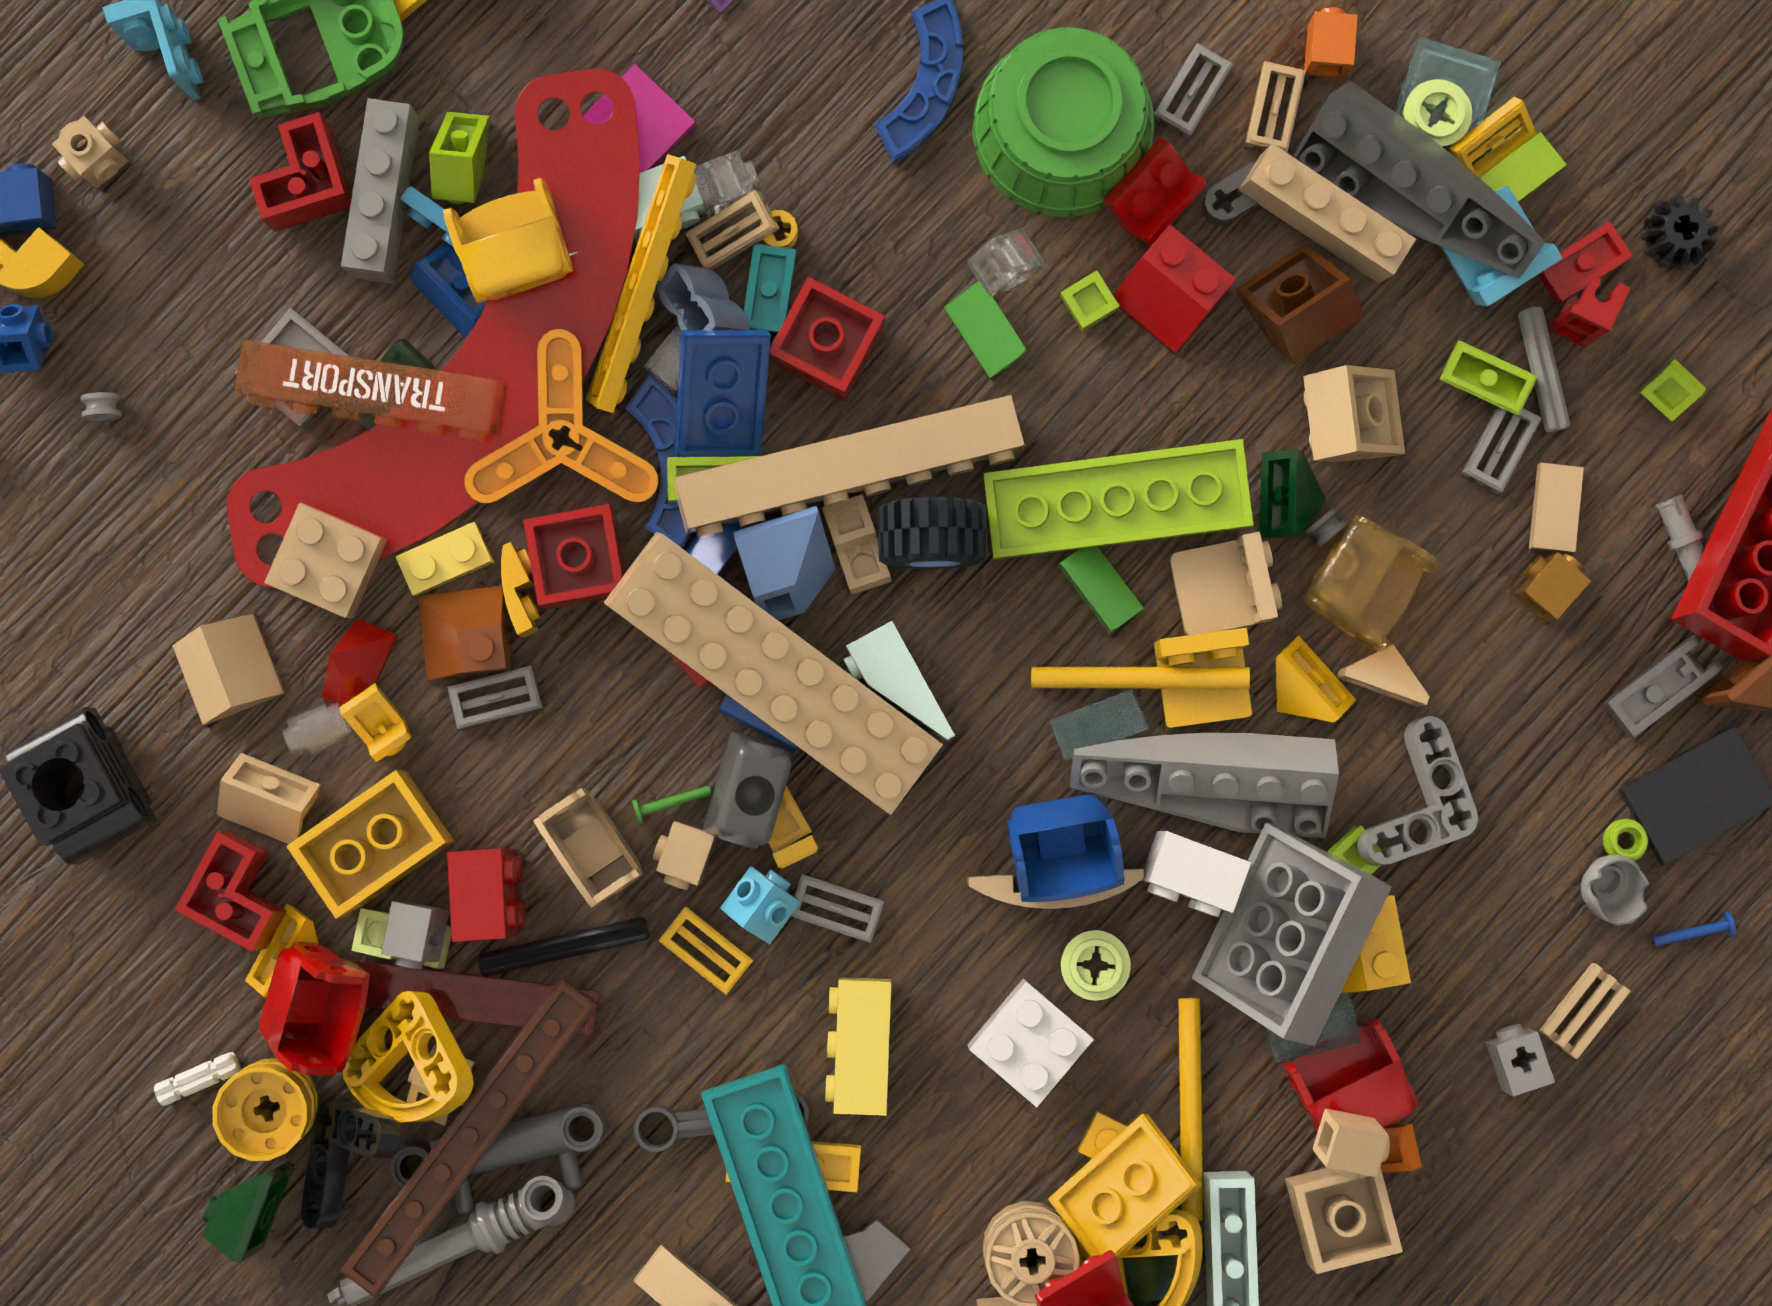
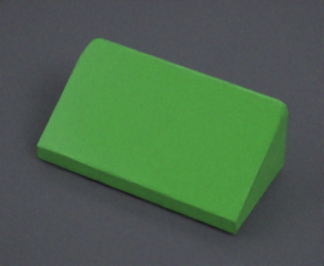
M982 280L972 285L944 307L989 379L1026 357L1027 350Z
M1098 547L1079 549L1059 563L1058 567L1108 634H1111L1144 609Z

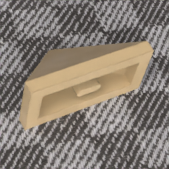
M1394 644L1340 669L1337 674V678L1415 707L1427 705L1430 697Z

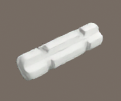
M229 1052L215 1058L214 1062L208 1061L176 1075L175 1079L172 1077L157 1083L154 1086V1092L158 1102L162 1106H166L182 1099V1096H189L219 1083L220 1078L225 1080L241 1071V1066L235 1053Z

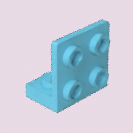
M124 0L102 7L107 24L134 51H152L160 48L170 78L192 100L201 98L198 84L203 83L202 74L196 60L189 58L186 45L191 43L190 34L184 20L176 18L170 4L164 5L160 0Z
M1503 186L1495 192L1533 228L1508 186ZM1545 243L1520 278H1516L1441 247L1475 305L1487 307L1563 259L1555 244Z

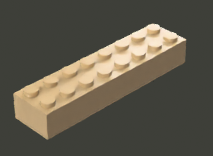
M656 532L604 601L606 606L890 815H892L943 745L662 533Z

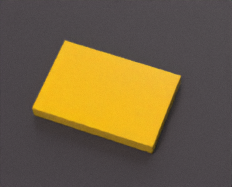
M1141 1114L1050 1196L1048 1200L1089 1257L1100 1256L1112 1250L1117 1259H1119L1202 1184L1148 1114Z

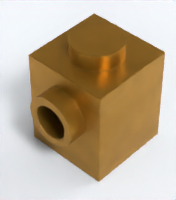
M1558 552L1545 559L1540 555L1524 571L1523 575L1527 580L1513 596L1546 624L1558 620L1588 586L1591 580L1583 574L1585 569L1582 564L1568 554L1562 556Z

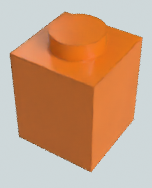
M1335 7L1324 8L1320 12H1314L1307 26L1305 75L1346 78L1354 66L1358 15L1346 14L1344 9Z

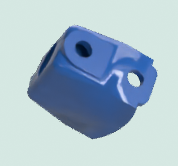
M1086 794L1022 805L1012 810L1011 819H1006L1016 880L1022 902H1049L1074 899L1101 893L1124 885L1125 876L1119 835L1114 819L1108 812L1106 803H1102L1098 796Z

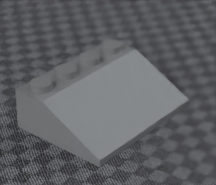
M1265 823L1247 860L1251 864L1234 912L1223 911L1192 979L1281 1038L1315 1046L1392 886L1270 823Z

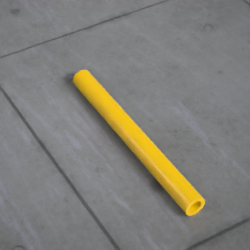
M1032 667L1031 687L1250 689V667Z
M1178 998L1180 1157L1202 1184L1181 1203V1210L1190 1212L1198 1221L1203 1220L1200 998Z

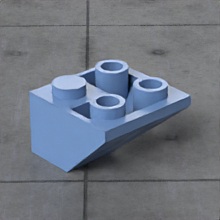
M817 506L733 532L755 604L778 621L805 613L836 570Z

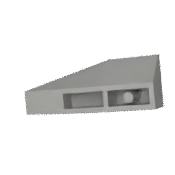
M1191 733L1118 740L1074 749L1070 788L1236 832L1260 834L1265 823H1270L1297 837L1326 839L1339 777L1335 739L1254 733Z

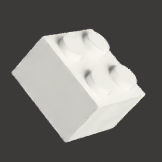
M1157 831L1143 868L1145 878L1141 881L1149 883L1147 889L1149 893L1177 902L1179 895L1190 898L1188 907L1219 918L1221 910L1234 912L1251 862L1168 831Z
M1023 978L967 1045L971 1052L1035 1107H1038L1094 1039Z

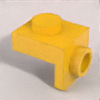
M376 683L339 708L343 718L367 745L370 756L375 762H378L385 756L395 755L411 738L406 720Z

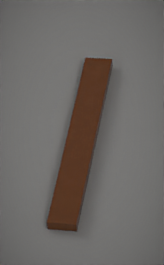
M563 979L558 982L340 1272L374 1298L379 1296L597 1007L594 1002Z

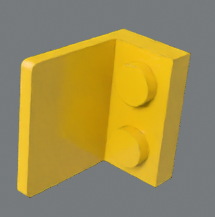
M1247 627L1159 639L1154 643L1157 667H1245L1243 648L1249 645ZM1160 689L1165 725L1168 728L1247 718L1252 715L1249 689Z

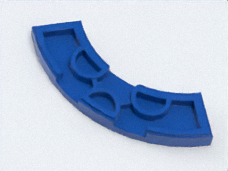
M935 0L912 11V19L919 36L921 55L916 80L903 101L886 117L874 123V128L893 165L909 156L932 136L944 120L957 93L963 61V38L960 20L953 0Z
M649 375L625 408L649 434L660 461L661 485L655 510L645 528L653 534L656 532L664 534L684 549L693 533L686 534L678 503H668L667 457H676L674 445L677 400L663 384Z

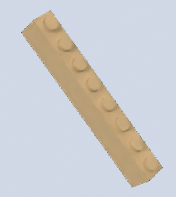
M1009 395L675 477L673 486L686 534L697 532L698 538H705L724 532L722 525L739 521L740 528L750 527L765 522L764 515L781 511L782 516H786L807 509L806 504L822 500L824 506L829 507L849 501L848 494L865 490L866 496H874L891 490V483L903 480L907 481L908 486L922 484L933 479L931 473L948 470L949 476L962 474L973 470V463L987 459L990 466L1014 460V453L1025 444L1012 396Z

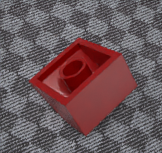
M1169 224L1141 257L1113 296L1119 304L1120 310L1173 354H1176L1228 293L1236 278Z

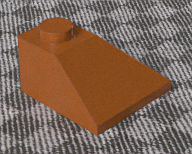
M502 585L418 596L427 681L514 670L507 606Z
M1772 655L1747 662L1740 661L1696 700L1702 706L1756 711L1772 710Z

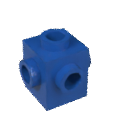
M10 304L1 307L0 373L40 370L47 349L53 344V332L50 323L43 320L38 305L21 306Z

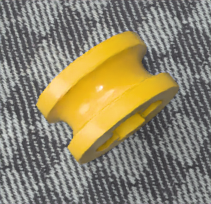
M784 210L771 211L772 219L776 222H782L783 228H791L790 234L784 233V240L776 241L774 234H771L764 238L762 242L764 245L791 249L798 239V228L795 218Z

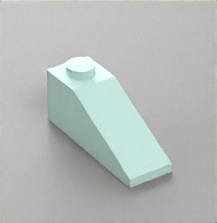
M893 621L846 645L850 656L843 660L855 679L860 680L863 678L867 687L945 741L955 736Z

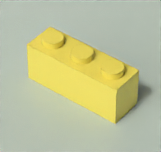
M839 977L838 987H830L829 1014H837V1031H828L827 1058H835V1076L826 1075L825 1102H834L833 1114L887 1116L891 979Z

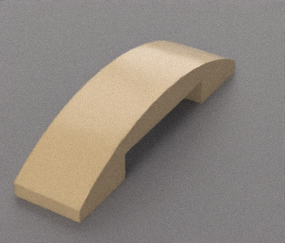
M1141 868L1124 869V885L1089 896L1049 902H1022L1020 893L1013 892V875L967 877L969 887L1002 902L1031 908L1059 909L1092 904L1108 899L1131 888L1144 879L1145 875L1144 869Z

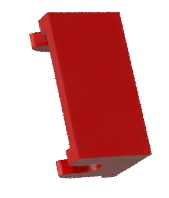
M1599 277L1593 279L1585 287L1580 300H1578L1577 295H1573L1565 301L1558 316L1549 323L1548 331L1586 348L1611 331L1631 288L1619 283L1612 290L1610 296L1600 302L1595 297V290L1600 286L1601 279Z

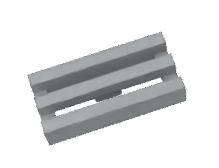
M1196 43L1155 111L1154 119L1158 122L1162 120L1168 124V128L1173 131L1175 129L1182 132V136L1189 139L1230 72L1233 63ZM1200 56L1206 62L1173 115L1167 109ZM1215 65L1221 68L1189 122L1183 121V115L1212 67Z
M1496 407L1461 475L1466 478L1471 477L1475 479L1476 483L1481 486H1488L1492 492L1498 495L1503 492L1542 419L1522 408L1519 416L1512 413L1483 470L1480 471L1476 468L1507 412L1500 407ZM1520 419L1527 421L1498 478L1491 477Z
M527 666L447 687L457 729H464L544 708L539 696L538 683H536L534 676V667ZM521 678L526 680L527 685L463 702L460 700L459 694ZM527 694L530 696L531 701L466 718L463 711Z
M802 874L795 894V898L800 901V904L791 917L871 943L884 901ZM807 886L872 906V913L870 915L805 893ZM805 902L868 923L866 931L800 910L801 904Z

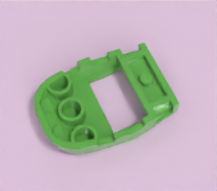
M252 0L248 3L250 11L236 19L229 21L226 16L217 19L251 111L258 119L324 108L389 73L397 63L403 47V25L394 0ZM311 8L338 83L306 95H294L267 23Z

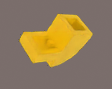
M39 227L18 251L0 238V284L23 297L45 298L56 294L85 265L56 239Z

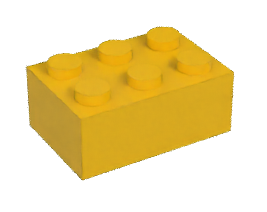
M395 770L286 847L335 919L349 917L455 843V841L407 771Z

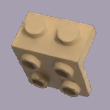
M1260 531L1244 534L1234 541L1176 552L1170 557L1172 577L1186 635L1230 630L1270 622L1278 617L1277 609L1282 608L1281 594L1277 583L1271 584L1268 567L1273 566L1272 552L1268 541L1262 542Z

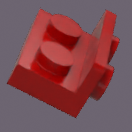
M1159 138L1139 159L1130 172L1104 197L1103 201L1127 234L1148 244H1153L1169 224H1172L1185 208L1195 200L1196 196L1206 187L1207 182L1203 176L1188 170L1171 142Z

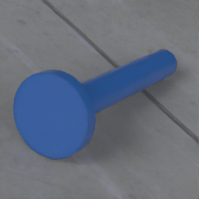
M1724 912L1723 921L1652 936L1654 946L1657 947L1725 931L1730 938L1736 937V927L1731 913Z

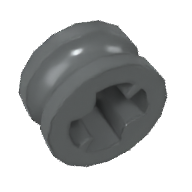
M1335 506L1305 531L1307 535L1312 534L1316 536L1317 542L1315 544L1318 547L1325 544L1349 523L1346 518H1338V509Z

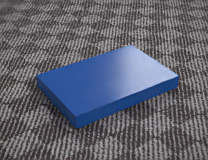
M681 330L674 445L676 457L761 456L771 338L768 330Z

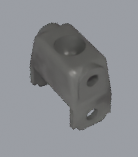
M731 731L718 771L703 829L709 834L717 835L720 839L745 847L757 849L767 844L772 837L792 763L789 748Z

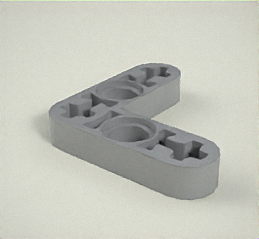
M1427 716L1415 719L1408 724L1404 733L1405 745L1427 807L1364 830L1358 838L1357 848L1362 860L1367 864L1378 866L1395 863L1467 837L1477 827L1478 813L1447 726L1437 717ZM1431 730L1434 738L1422 743L1419 735ZM1441 752L1442 758L1426 760L1425 756ZM1438 765L1447 769L1450 775V783L1444 790L1435 786L1432 780L1433 770ZM1456 795L1457 799L1448 800L1449 802L1442 803L1440 797ZM1460 812L1463 820L1459 821L1457 825H1451L1448 817ZM1414 820L1421 821L1427 829V837L1422 844H1416L1409 836V826ZM1396 836L1399 844L1385 847L1382 849V852H1374L1372 845L1377 843L1378 839L1382 840Z

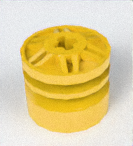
M264 1058L234 1074L219 1089L212 1107L213 1127L220 1143L233 1155L249 1161H270L286 1154L313 1127L319 1107V1092L311 1075L290 1071L277 1058ZM268 1096L271 1102H278L280 1108L273 1115L270 1109H263L261 1103L268 1099Z

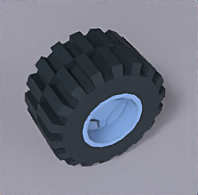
M955 497L908 498L890 501L878 508L879 562L895 568L948 569L974 566L987 560V506L972 499Z

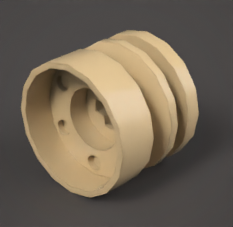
M1021 1201L1006 1206L992 1218L984 1233L982 1251L990 1282L1004 1299L1017 1306H1037L1035 1295L1048 1282L1057 1278L1062 1279L1079 1267L1080 1256L1071 1230L1056 1210L1043 1203ZM1035 1248L1038 1256H1043L1036 1259V1266L1028 1267L1026 1260L1020 1259L1027 1257V1249Z

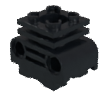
M84 707L6 751L7 763L0 766V773L39 845H53L58 855L67 864H82L88 861L90 857L143 827L157 822L149 806L152 801L132 769L113 729L105 726L96 708ZM77 765L83 772L85 788L81 799L73 806L67 798L65 782L70 770Z

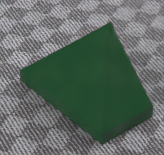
M1302 450L1262 453L1259 524L1261 538L1300 536L1326 498Z

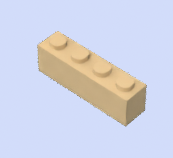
M1274 144L1259 156L1238 190L1378 284L1396 273L1416 238Z

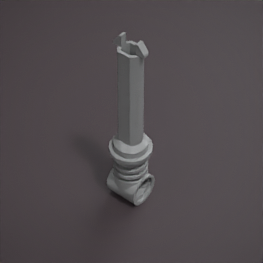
M538 1176L528 1181L524 1188L518 1190V1194L516 1192L509 1194L508 1199L503 1197L498 1199V1203L496 1201L492 1203L485 1201L477 1203L475 1211L470 1212L466 1223L417 1245L380 1294L477 1249L486 1253L493 1251L496 1254H500L505 1251L506 1245L512 1242V1238L517 1240L522 1237V1233L528 1235L532 1233V1228L536 1231L547 1225L555 1226L562 1224L573 1213L575 1206L573 1192L566 1189L564 1183L552 1177ZM553 1190L556 1198L555 1203L551 1209L542 1212L540 1207L541 1198L546 1192ZM349 1278L340 1281L341 1288L338 1287L327 1294L329 1303L337 1301L338 1305L347 1303L348 1305L356 1306L374 1298Z

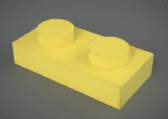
M472 522L395 556L414 597L494 563L476 522Z

